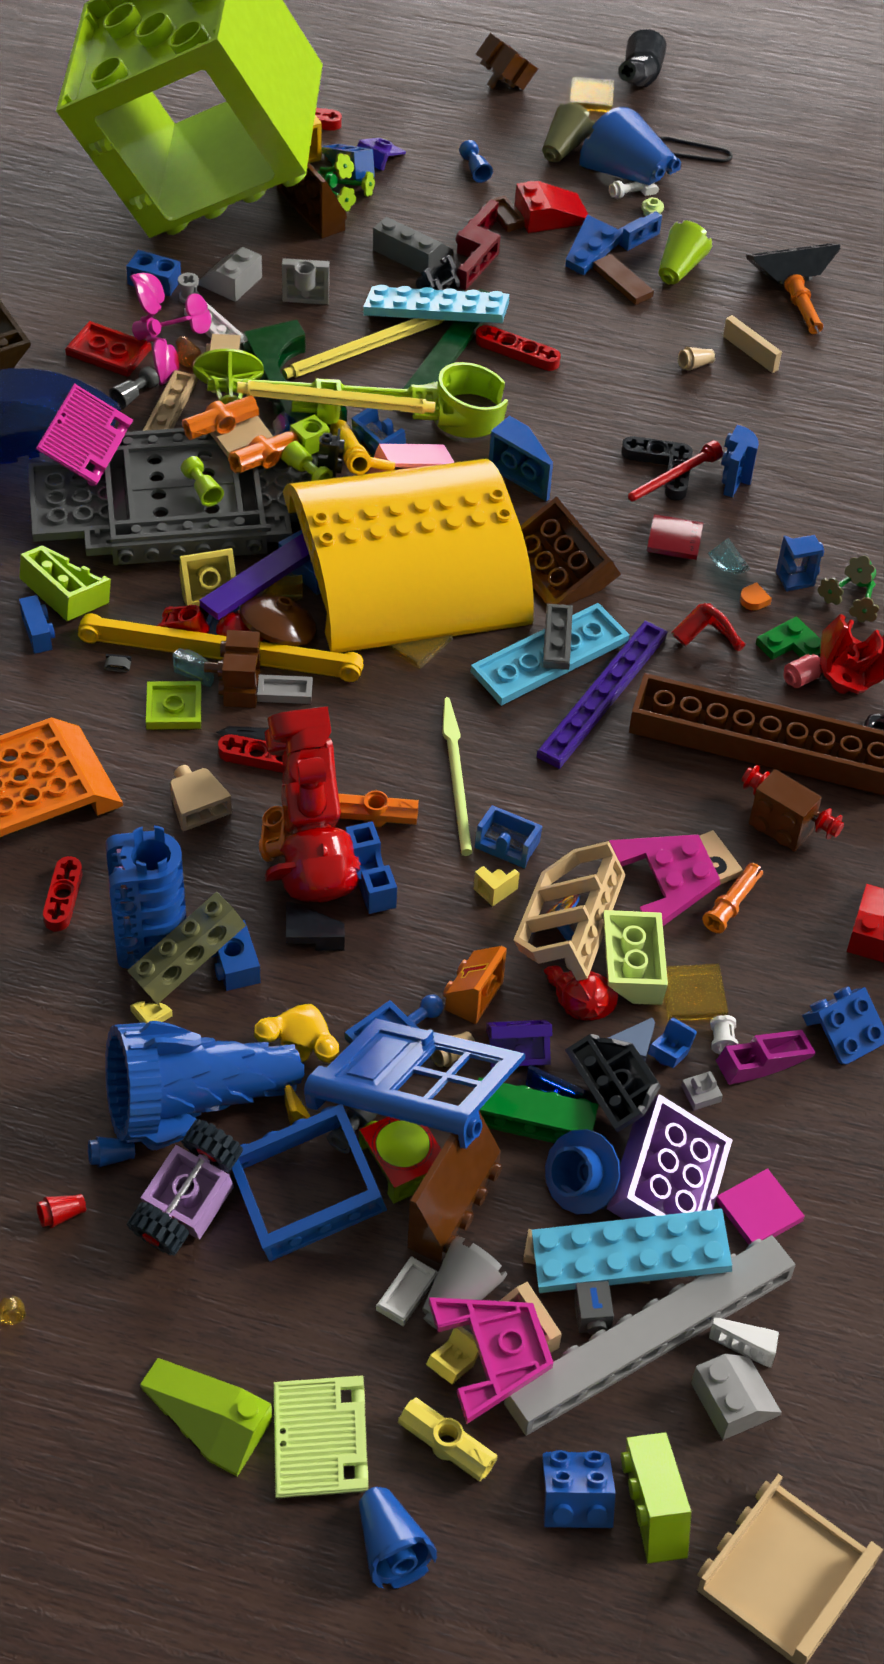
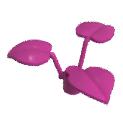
M137 273L130 277L135 285L140 305L148 315L141 317V320L133 323L132 332L137 340L155 341L153 344L154 364L159 377V385H163L169 381L174 370H179V357L173 345H167L166 339L156 337L161 332V327L190 320L192 331L196 334H203L211 326V314L203 297L199 294H191L185 302L188 316L160 323L157 319L151 317L161 310L160 304L165 298L162 284L152 274Z

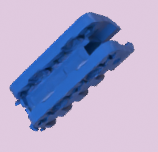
M154 826V831L143 832V828L139 827L133 833L112 835L105 843L117 961L122 968L130 969L186 919L181 848L178 842L172 836L164 833V828L160 826ZM121 885H126V888L121 889Z

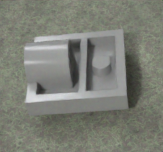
M283 258L282 302L329 305V261Z

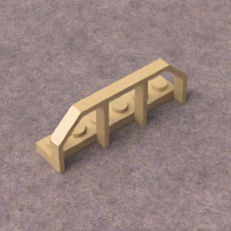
M609 841L574 849L541 872L514 937L518 950L538 964L565 958L567 968L572 971L577 981L588 979L604 935L603 911L613 910L626 875ZM603 858L597 875L594 874L552 884L580 863ZM590 891L585 905L539 915L546 901ZM578 922L572 940L538 948L528 943L533 932Z

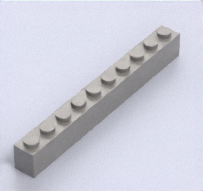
M773 1235L763 1241L757 1239L749 1244L746 1250L739 1255L731 1254L732 1272L698 1275L689 1284L684 1285L682 1283L674 1287L668 1296L663 1299L651 1300L643 1307L642 1311L634 1316L631 1314L625 1315L616 1323L615 1327L608 1331L600 1330L589 1339V1342L584 1345L570 1347L563 1353L561 1358L554 1361L552 1369L506 1398L504 1405L527 1436L712 1326L714 1318L725 1319L791 1280L796 1264Z

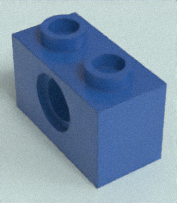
M246 925L211 956V958L216 957L217 963L214 964L218 981L223 980L226 991L261 983L260 964Z

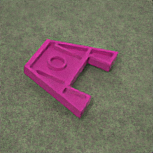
M699 835L609 840L622 867L646 858L664 898L641 906L640 912L662 913L663 926L720 885L719 875Z
M429 1297L428 1303L437 1332L470 1325L488 1380L457 1389L466 1424L553 1368L554 1362L533 1303Z

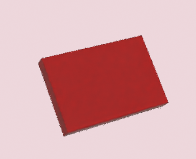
M91 321L85 325L65 348L66 355L126 377L134 371L152 350L150 342L137 340L131 335Z

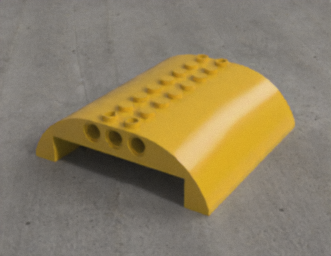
M489 459L287 484L284 487L283 496L288 513L297 512L327 611L325 635L330 652L340 653L533 624V586L525 540L503 478L497 467Z

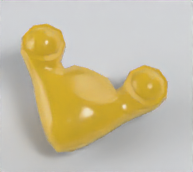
M312 1004L298 1005L276 1017L261 1019L254 1026V1037L258 1042L270 1043L279 1038L280 1045L295 1044V1049L299 1052L301 1062L306 1061L313 1051L318 1059L324 1063L333 1062L339 1055L338 1042L329 1033L321 1012Z

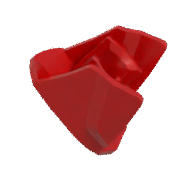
M839 614L822 631L821 669L824 676L831 682V685L837 692L842 694L848 691L856 694L863 693L869 687L884 679V635L881 636L879 631L875 630L865 641L861 642L853 637L851 633L854 620L850 619L846 624L845 615Z

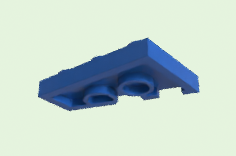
M587 214L566 258V267L585 275L593 268L594 261L605 257L622 241L623 232Z

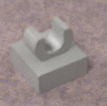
M710 1071L682 1080L681 1087L693 1110L722 1101L723 1095Z

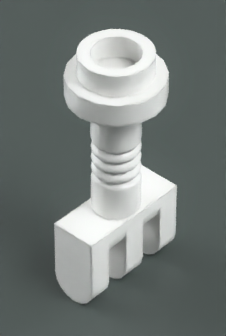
M618 180L609 186L611 197L616 199L623 198L624 193L641 191L645 196L654 195L659 191V187L655 183L651 185L639 182L623 184Z

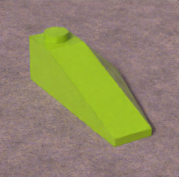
M157 1358L140 1384L141 1389L165 1415H169L180 1427V1431L187 1439L190 1438L209 1462L235 1476L239 1475L272 1422L271 1403L240 1387Z

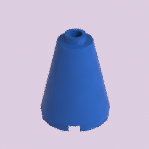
M380 1487L368 1489L359 1501V1509L370 1577L373 1583L380 1588H383L382 1583H391L393 1589L411 1584L429 1571L427 1564L431 1559L435 1563L437 1550L433 1542L389 1489Z

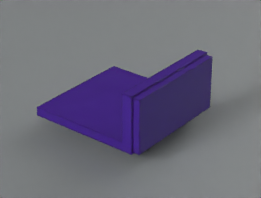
M382 138L362 139L358 141L357 147L373 149L374 167L380 170H384L388 156L406 154V151Z

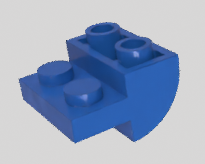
M740 425L736 426L733 433H728L724 444L727 451H725L721 461V465L724 466L722 484H725L723 495L732 498L740 483L751 484L759 444L756 435L748 428Z

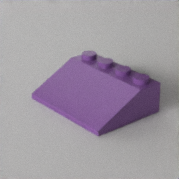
M658 1094L654 1097L645 1115L632 1125L620 1164L619 1184L616 1194L608 1203L607 1210L622 1219L713 1210L732 1139Z

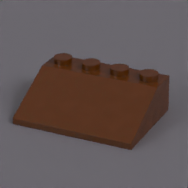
M309 163L307 165V173L299 183L290 187H285L282 183L277 185V191L322 239L345 231V220H347L345 209L341 206L326 180Z
M557 496L520 526L527 548L532 586L546 604L569 605L603 590L621 575L609 556Z
M480 1111L479 1116L482 1121L480 1135L466 1149L460 1148L459 1136L451 1133L410 1200L407 1248L439 1264H442L454 1238L459 1235L462 1229L466 1231L469 1228L474 1217L472 1211L476 1205L481 1206L488 1194V1184L490 1181L495 1182L502 1170V1165L499 1164L501 1151Z

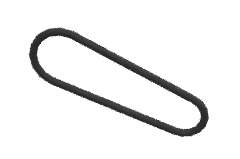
M659 137L661 140L724 151L729 154L728 158L719 159L672 152L675 156L716 162H728L733 157L731 151L725 148L672 137Z

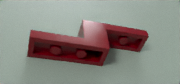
M492 199L480 208L477 215L471 218L464 229L460 230L456 236L457 253L468 257L466 262L461 264L457 270V277L460 282L459 288L467 290L499 254L500 235L489 231L496 223L499 202Z

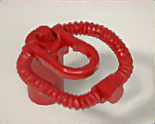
M710 603L698 604L671 632L686 647L709 624L720 631L730 641L736 651H741L746 645L737 635L736 631H734L733 626H731L732 624L726 619L727 617Z

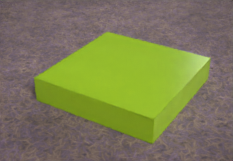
M201 681L147 682L146 729H201Z

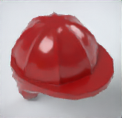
M558 965L544 969L548 982L556 987L559 1003L566 1013L573 1018L580 1020L604 1018L616 1007L618 993L608 986V979L601 974L590 971L588 979L577 981L572 971L564 973Z

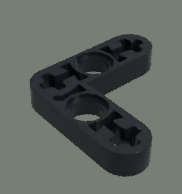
M629 436L622 442L621 453L623 457L629 460L668 465L669 471L692 458L693 450L685 443ZM651 450H661L663 453L656 454ZM683 455V460H679L678 456ZM690 470L666 483L665 495L669 499L682 500L686 497ZM674 483L679 484V489L674 488Z

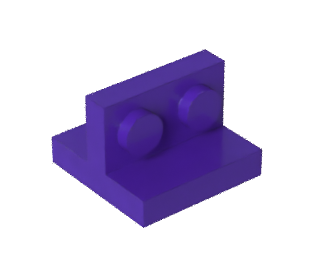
M547 1020L486 1022V1034L489 1036V1045L525 1053V1059L519 1066L551 1064L550 1036H552V1024ZM490 1062V1067H494L496 1065L495 1063Z

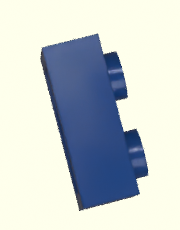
M37 595L19 599L21 617L34 654L53 650L51 639L55 638V632L52 623H47L46 621L49 620L46 605L40 604Z

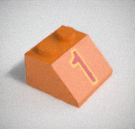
M497 946L473 951L468 960L464 959L457 970L456 979L454 982L450 980L443 992V997L446 998V1011L477 1024L503 983L506 947Z

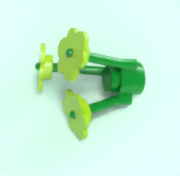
M338 154L335 166L328 168L320 167V171H318L331 189L335 188L337 184L362 186L366 197L372 195V190L375 186L373 172L367 171L362 181L345 179L351 178V172L354 171V164L350 161L349 155ZM334 171H337V172H338V176H339V178H341V179H337V176H336L335 174H333V172H334ZM343 187L340 193L333 191L345 211H349L356 202L354 189Z

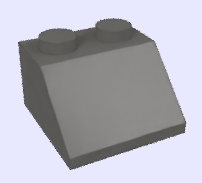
M241 247L219 261L199 279L198 285L236 302L262 278V255Z
M724 1354L696 1366L691 1384L722 1440L781 1415V1410L749 1356Z

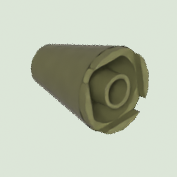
M574 102L561 103L556 109L542 147V153L548 161L559 162L584 142L585 138H589L594 131L592 129V126L595 124L594 119L591 122L588 117L590 113L580 104Z

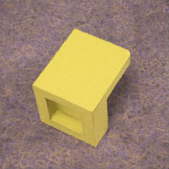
M483 866L475 871L474 890L493 907L518 889L520 873L516 869L507 875L500 869L491 873Z

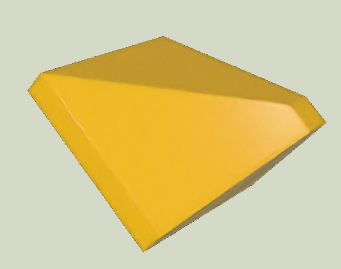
M287 1085L284 1088L285 1106L290 1125H292L299 1119H307L311 1116L291 1085Z

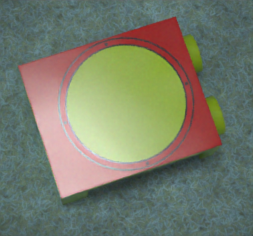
M386 1117L380 1121H371L362 1129H359L360 1147L362 1150L369 1148L387 1178L388 1195L393 1204L414 1195L441 1151L429 1128Z

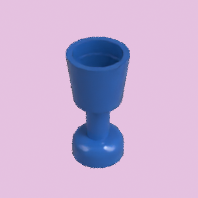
M473 140L463 142L459 147V153L463 159L469 160L468 166L473 179L479 183L489 180L493 174V168L483 156L478 155L479 148L477 143Z

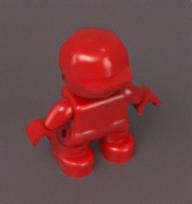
M328 706L274 714L267 719L269 729L264 734L267 751L271 755L283 757L284 772L281 801L286 831L292 835L285 839L280 849L285 856V863L270 867L266 871L265 882L282 880L284 889L289 895L303 902H327L343 897L357 888V873L360 871L361 863L359 858L354 855L351 836L345 830L335 827L341 815L336 781L334 748L331 738H328L332 732Z

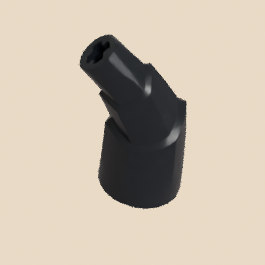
M650 29L638 30L631 34L627 42L625 62L618 68L619 77L635 86L648 87L659 75L667 47L664 37Z

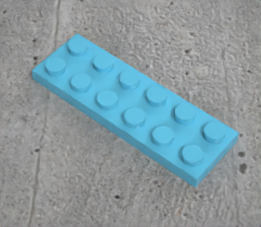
M386 285L372 286L363 309L364 315L503 323L509 305V294H503L500 291L483 293L478 290H468L465 292L456 291L451 288L434 290L430 287L411 289L408 286L394 288Z
M596 603L572 615L569 670L543 668L545 629L472 664L470 672L502 706L627 643L630 635L599 603Z
M722 1209L532 1230L539 1293L573 1290L576 1287V1283L609 1281V1285L732 1272V1261Z

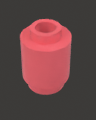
M806 654L784 667V679L787 684L794 688L806 685L819 678L821 673H823L820 657L816 654Z

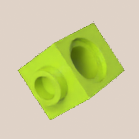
M315 414L290 425V431L293 430L298 435L299 443L311 455L319 452L320 436L326 432L330 433V428L327 424L322 422Z

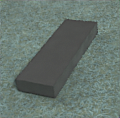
M547 604L543 668L569 670L573 606Z

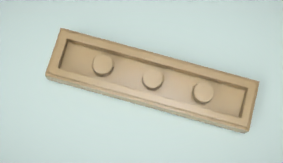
M174 370L143 431L174 428L197 383L195 374Z

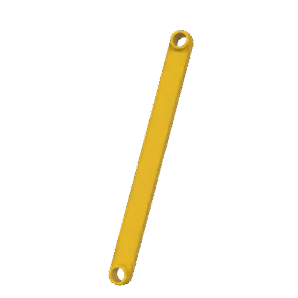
M86 614L81 619L78 627V636L86 643L98 641L199 657L224 659V657H220L221 641H226V636L105 619L96 614ZM260 641L261 666L340 677L348 682L357 681L362 673L363 658L355 652L342 654Z

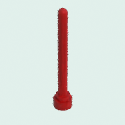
M715 440L710 441L703 446L701 453L631 491L628 494V499L636 501L705 461H717L723 457L721 445Z

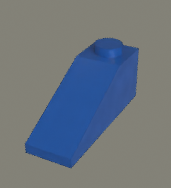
M344 144L321 146V152L334 166L337 162L336 156L338 154L349 155L350 161L354 164V171L351 172L352 176L350 179L362 181L367 171L373 172L375 177L373 149Z

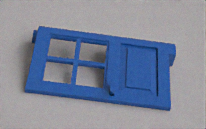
M375 1019L328 1067L318 1066L309 1075L304 1087L307 1108L318 1110L326 1101L446 1131L457 1134L459 1136L460 1148L466 1149L481 1133L480 1108L525 1059V1053L436 1033L432 1029L423 1030ZM435 1050L461 1055L446 1073L420 1067ZM470 1058L496 1064L482 1081L455 1075ZM414 1073L440 1079L424 1097L397 1091ZM448 1081L474 1088L459 1106L433 1100Z

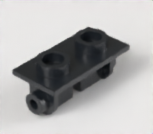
M339 428L337 436L326 432L319 438L317 467H328L333 472V478H336V473L341 474L343 459L338 458V454L343 455L345 440L340 439L341 429Z

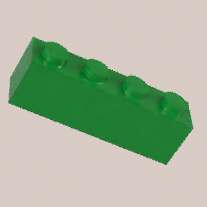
M503 1083L479 1111L489 1129L555 1143L559 1137L572 1130L588 1129L594 1131L599 1104L592 1103L587 1099L561 1096L556 1092H543L524 1085L516 1086Z

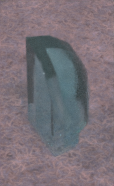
M729 538L708 553L715 565L724 572L741 574L751 570Z
M179 648L173 653L174 672L194 681H201V684L211 688L214 682V673L204 672V662L209 661L189 649L183 650Z

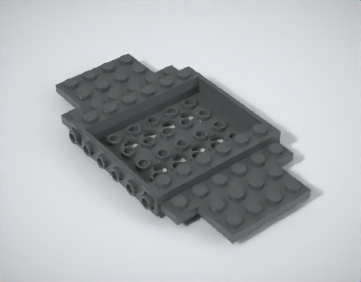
M183 428L126 432L96 486H90L87 480L57 462L28 463L33 542L85 538L86 556L112 554L113 565L180 560V556L229 548L233 549V556L266 554L267 542H280L291 536V522H299L297 512L288 513L283 496L284 487L291 483L311 481L312 475L306 470L303 472L296 470L283 462L281 458L271 468L266 469L260 465L235 474L230 469L228 457L210 433L189 440ZM268 429L273 437L277 435L276 429ZM319 452L311 455L313 458L312 463L316 466ZM204 454L212 457L208 461H202L204 464L203 472H212L214 474L212 478L224 490L222 500L218 504L211 506L219 510L214 514L205 512V509L208 507L201 503L194 488L195 479L186 478L181 472L182 463L189 457H199ZM159 458L162 462L153 465L149 463V460ZM88 462L86 469L92 472L95 465ZM155 475H160L164 478L162 481L150 480ZM155 493H163L166 496L160 500L152 498ZM162 510L166 511L167 515L165 517H156L154 513Z

